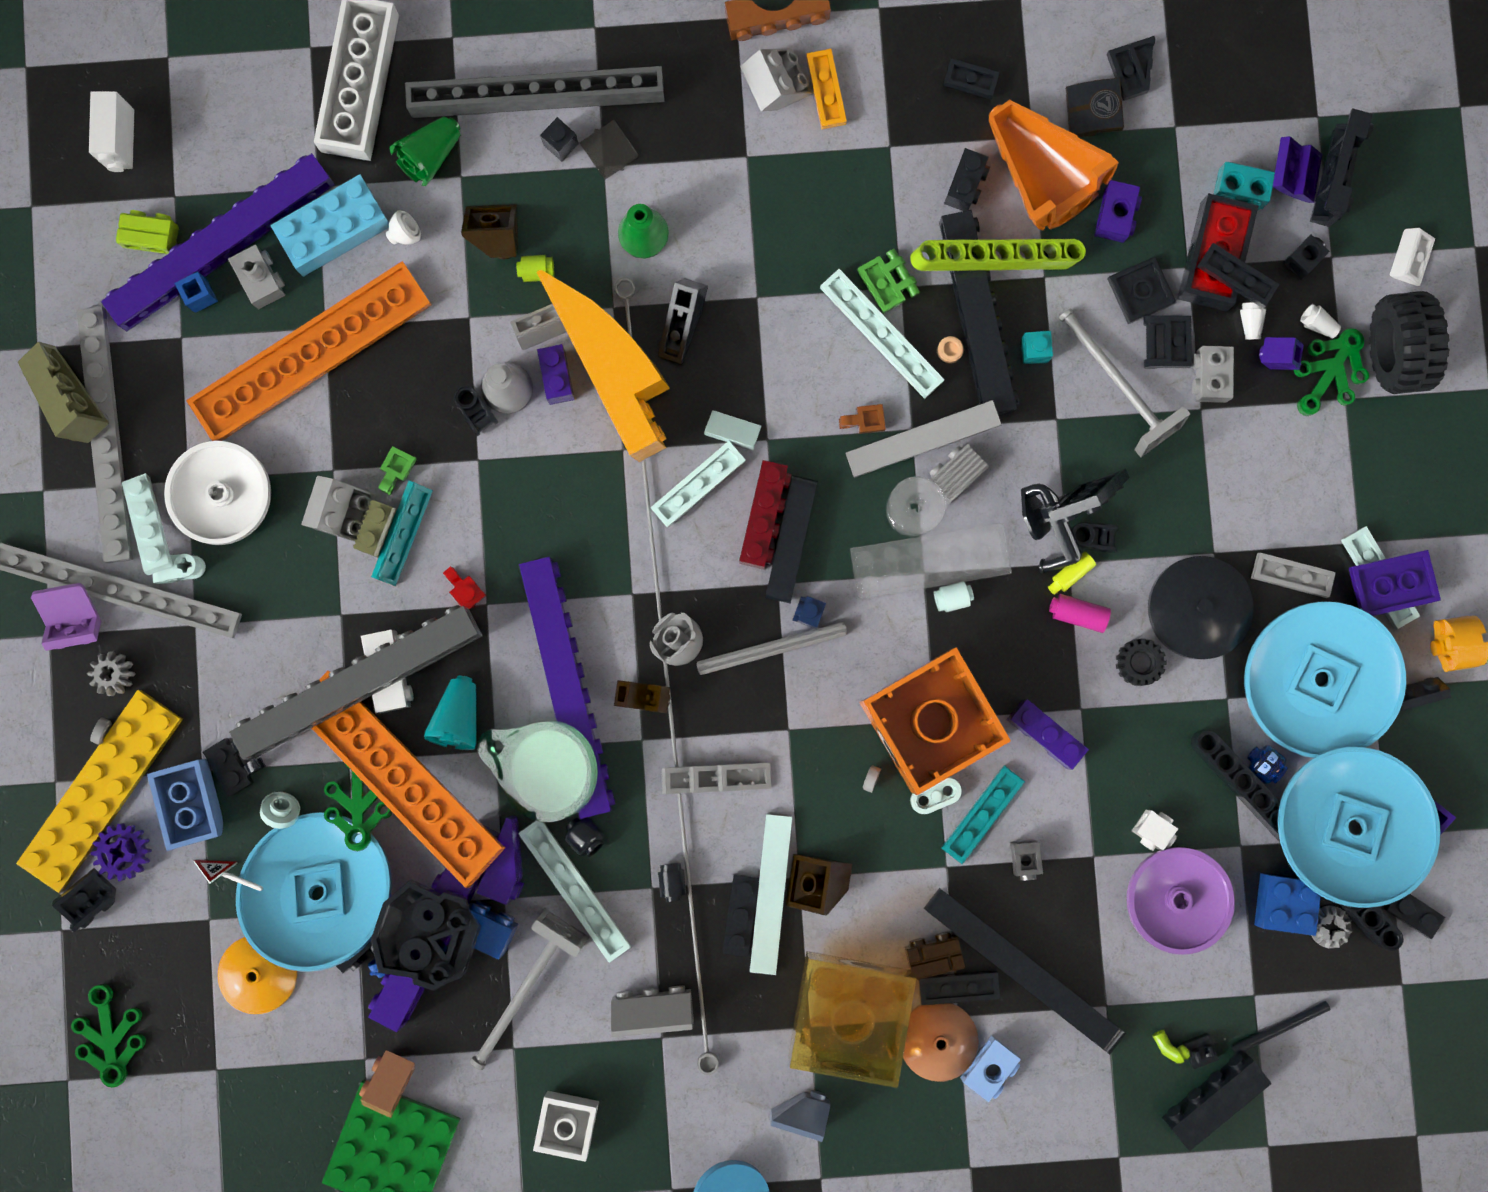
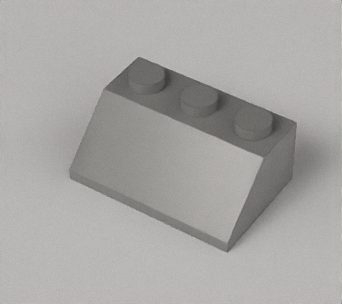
M672 986L666 992H659L658 988L644 989L643 994L633 995L632 991L617 992V996L611 999L612 1037L692 1030L694 1017L691 989L685 990V986Z

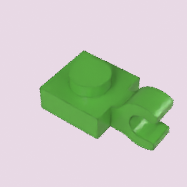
M392 446L380 468L386 475L378 488L382 492L391 495L396 486L397 479L405 482L417 459Z

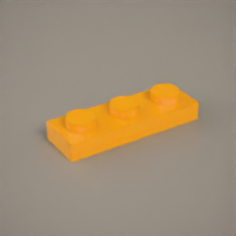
M832 49L806 53L821 130L846 125L847 120Z

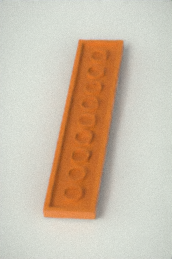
M401 261L186 401L212 441H223L429 308L432 304L405 263Z
M327 670V672L319 679L320 682L330 678L328 674L331 671ZM362 702L312 728L465 888H470L505 849L479 820Z

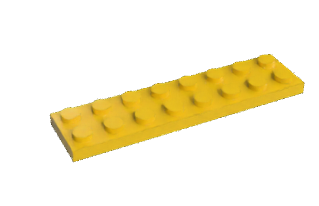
M137 690L104 737L103 743L94 751L16 864L56 892H63L94 848L93 841H99L98 833L106 831L183 719L142 690Z

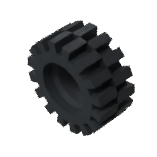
M1136 639L1124 644V647L1120 648L1119 655H1116V660H1118L1116 669H1119L1120 672L1118 674L1124 678L1125 682L1131 683L1134 686L1150 685L1161 678V674H1164V665H1167V660L1164 661V656L1166 655L1165 652H1161V646L1154 644V641ZM1138 652L1145 653L1150 658V667L1143 673L1134 670L1131 664L1132 657Z

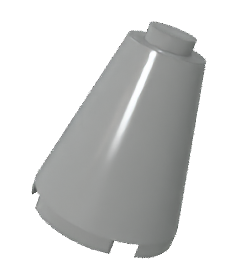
M505 362L494 364L487 370L482 380L481 391L485 402L492 409L503 414H512L525 407L532 396L533 384L524 368L514 363Z

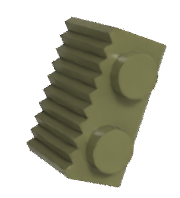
M371 500V505L368 506L369 510L366 511L367 515L364 516L365 520L362 521L363 525H360L361 529L358 530L359 534L356 535L358 539L354 540L356 544L353 545V548L379 558L397 509Z

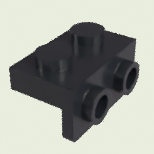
M93 868L53 900L52 906L71 923L70 930L74 933L80 927L82 929L86 928L94 920L96 914L101 910L103 912L107 911L115 903L116 888Z

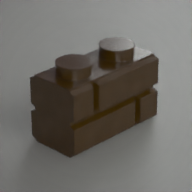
M950 932L936 934L935 940L926 942L925 938L909 941L910 946H905L913 980L965 968L959 939L956 935H951Z

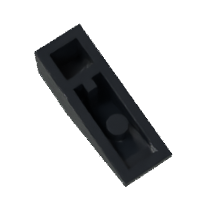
M686 278L674 283L658 357L680 364L683 363L703 311L708 285Z

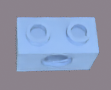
M991 1035L976 1055L971 1066L960 1078L965 1085L990 1102L992 1098L996 1099L1004 1089L1002 1084L1007 1077H1013L1020 1067L1018 1062L1021 1059ZM991 1064L999 1066L998 1073L994 1076L986 1075V1069Z

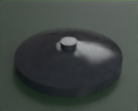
M1193 556L1173 563L1157 577L1149 594L1148 616L1155 635L1169 650L1185 658L1205 660L1227 654L1242 642L1253 620L1254 604L1247 582L1234 567L1214 557Z

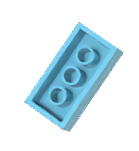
M359 174L270 226L293 266L304 277L388 229L389 221L368 185Z

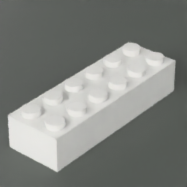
M378 0L341 1L314 138V144L321 153L371 161L399 14L393 3Z

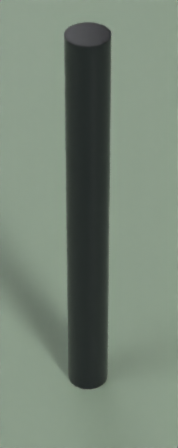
M1323 1001L1231 1045V1049L1235 1055L1242 1051L1245 1052L1330 1011V1006L1326 1001Z

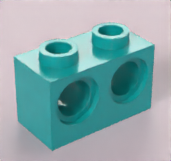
M1225 161L1218 170L1214 195L1258 205V210L1263 209L1270 202L1275 172ZM1226 181L1233 182L1236 186V189H1230L1227 186ZM1251 186L1257 187L1261 195L1254 194Z

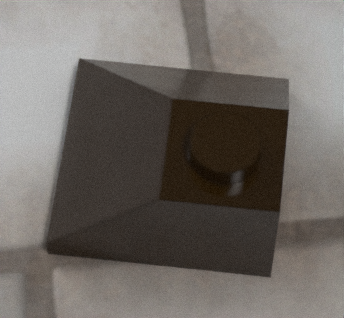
M517 204L466 206L461 229L462 237L490 258L509 259L516 257L518 249Z
M793 854L785 906L827 916L849 890L852 864Z

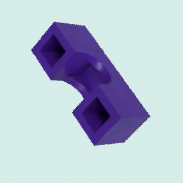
M1028 699L1022 700L1006 719L1025 736L1032 738L1040 744L1052 758L1066 769L1073 770L1089 750Z

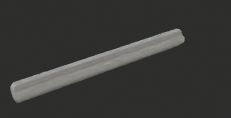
M844 622L708 658L698 661L696 664L699 674L703 675L847 635V628Z

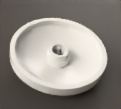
M209 441L190 448L173 464L165 483V504L170 518L185 535L196 541L211 545L231 544L246 538L262 523L271 500L270 480L262 463L250 451L230 442Z

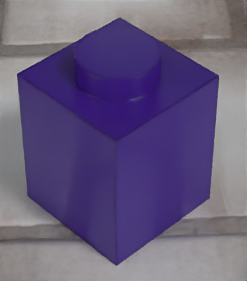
M1265 337L1264 346H1261L1259 354L1261 363L1269 369L1300 370L1304 345L1296 338Z

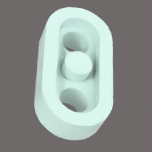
M947 778L919 795L912 793L910 798L911 806L920 814H929L958 801L962 792L961 786L955 779ZM945 786H950L952 789L951 794L948 796L943 794ZM921 796L928 798V803L924 806L919 804Z

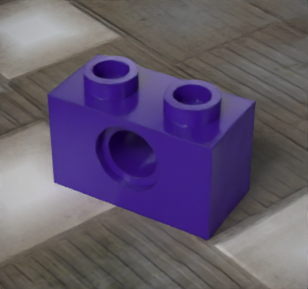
M1113 180L1109 181L1104 189L1094 236L1124 243L1129 235H1133L1136 227V221L1133 220L1134 211L1138 212L1142 196H1138L1139 186ZM1114 208H1121L1125 216H1117Z

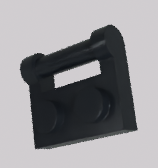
M1150 315L1143 317V325L1146 326V359L1144 360V368H1191V316ZM1157 325H1163L1164 359L1157 358Z

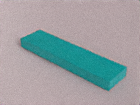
M408 480L371 575L372 578L393 586L397 585L433 490Z
M1003 765L942 845L941 849L963 865L1025 781Z

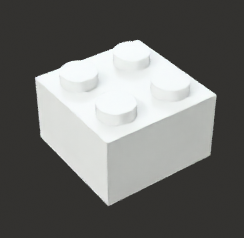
M547 1091L543 1100L533 1151L586 1162L599 1101Z

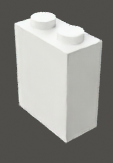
M91 92L89 153L109 171L123 172L124 169H133L134 109L117 92Z

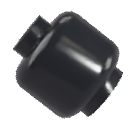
M575 818L566 827L568 832L565 836V841L579 856L587 855L591 857L604 844L602 841L604 837L603 831L590 818H583L581 820Z

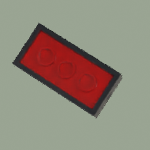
M1210 193L1205 196L1200 202L1178 293V300L1226 312L1235 305L1238 293L1197 266L1212 243L1245 262L1258 205Z

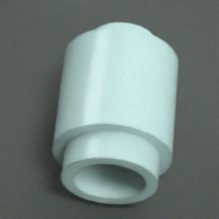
M964 581L943 586L938 591H934L938 611L945 610V612L969 607L970 601L974 600L971 586H966Z

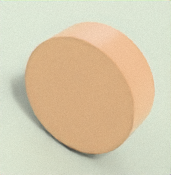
M953 336L942 339L937 348L939 358L945 363L957 362L964 351L962 342Z

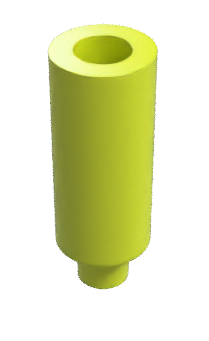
M1084 551L1078 563L1063 568L1052 578L1054 582L1048 586V589L1054 595L1060 590L1065 592L1096 566V562Z

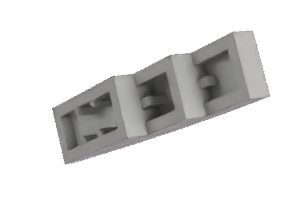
M770 762L661 768L663 794L771 789Z

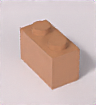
M387 1050L383 1057L378 1056L372 1067V1071L375 1073L371 1081L366 1080L359 1093V1096H362V1105L391 1118L415 1070V1063Z

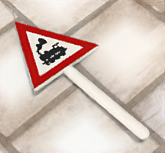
M194 860V863L209 884L223 876L253 889L263 890L261 885L227 872L237 862Z

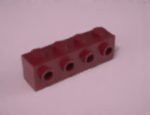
M762 460L739 564L763 570L766 563L771 564L774 549L769 548L771 538L777 539L780 524L775 523L777 513H783L786 500L781 498L783 488L788 489L791 474L787 473V465Z

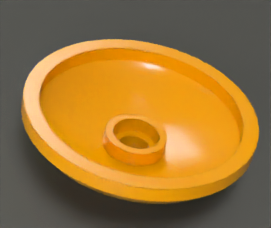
M243 937L229 946L223 954L218 967V983L223 996L234 1008L249 1014H264L275 1010L288 1000L295 988L298 971L289 970L269 962L253 949L246 937ZM250 972L256 974L255 981L249 979Z

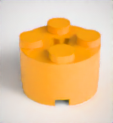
M1461 616L1434 621V641H1431L1430 649L1433 656H1438L1445 672L1475 668L1486 664L1488 660V642H1483L1482 637L1486 630L1482 621L1477 616Z

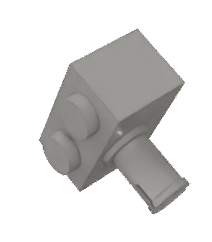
M255 244L228 259L251 304L258 310L285 296L281 288L285 284L279 273H274L270 265L273 264V261L266 250L262 251Z

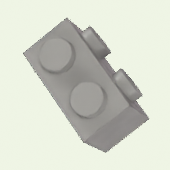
M1202 346L1194 353L1192 367L1196 369V379H1193L1192 393L1196 394V402L1226 403L1233 398L1234 347Z

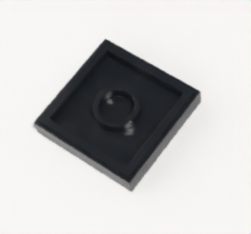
M1156 257L1107 278L1128 324L1177 303Z

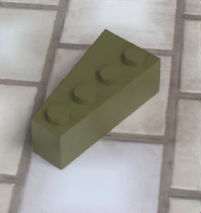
M38 341L18 361L23 375L55 437L89 443L109 424L55 346Z

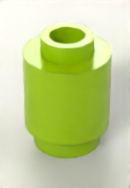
M546 255L521 256V261L516 263L517 276L522 277L523 282L541 281L537 274L539 270H543L554 277L553 257H547Z

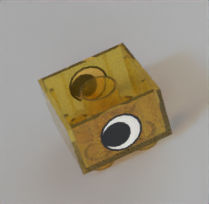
M807 951L788 1054L789 1067L791 1069L898 1088L916 984V977L912 971Z

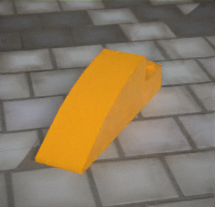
M543 270L537 271L629 455L638 462H641L665 449L663 441L666 440V436L661 427L655 421H652L651 418L655 417L650 405L646 403V401L670 389L657 367L634 339L594 301Z

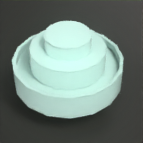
M274 792L267 795L263 799L260 808V816L265 824L278 829L294 825L300 813V805L297 799L284 792Z

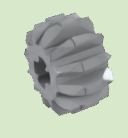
M108 652L107 656L104 654L98 655L99 662L92 661L90 663L95 669L87 674L94 677L90 685L98 686L97 693L103 694L106 692L107 696H114L116 692L123 694L125 692L124 686L130 687L133 685L128 680V677L135 676V672L128 671L133 663L130 661L125 662V655L119 654L117 656L115 652Z

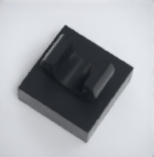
M1207 1033L1182 1042L1190 1052L1189 1061L1193 1069L1219 1060L1210 1035Z

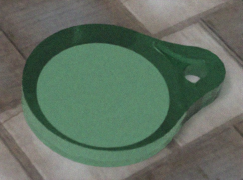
M542 721L519 728H498L484 732L478 740L477 750L481 760L497 778L510 804L529 819L539 822H554L571 817L579 812L593 795L598 774L594 751L587 739L577 729L566 723ZM496 740L501 741L503 744V750L500 754L495 752L493 747Z

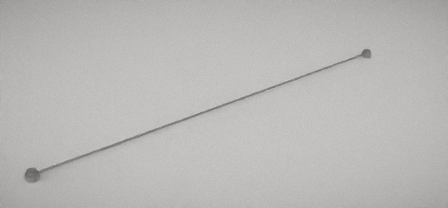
M622 277L616 281L614 289L616 295L620 299L625 300L628 334L632 337L628 299L634 296L636 289L634 282L630 278ZM644 459L642 461L658 618L660 621L662 619L646 460ZM663 662L665 683L667 687H670L667 663ZM670 699L668 711L674 767H678L672 703ZM679 793L677 794L705 1048V1052L698 1058L697 1066L702 1074L712 1075L717 1071L719 1061L714 1053L709 1052L682 796Z

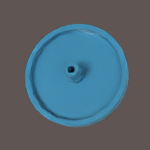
M728 1160L709 1168L698 1180L694 1192H769V1188L762 1174L753 1165L740 1160Z

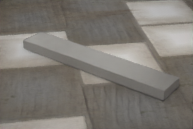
M992 400L846 452L852 474L856 478L1002 425Z

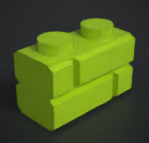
M130 210V214H120L116 243L126 249L169 254L170 249L176 245L179 227L168 215L156 213L155 217H149L142 211Z

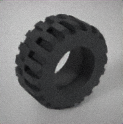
M1427 291L1386 295L1375 305V311L1372 313V323H1370L1369 329L1371 331L1369 344L1371 347L1370 358H1372L1373 362L1372 368L1376 373L1377 382L1380 383L1382 389L1391 394L1430 391L1437 387L1445 376L1444 371L1447 370V357H1449L1450 351L1448 349V342H1450L1447 332L1448 323L1444 317V309L1440 307L1439 300Z

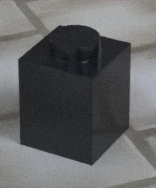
M558 117L540 134L543 146L561 162L579 144L576 133Z

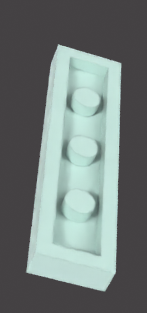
M728 441L650 508L668 528L745 463L746 460Z
M145 473L123 481L122 486L144 572L149 576L173 567L150 477Z
M1367 526L1341 540L1356 566L1386 559ZM1415 607L1385 613L1394 629H1399L1420 617Z

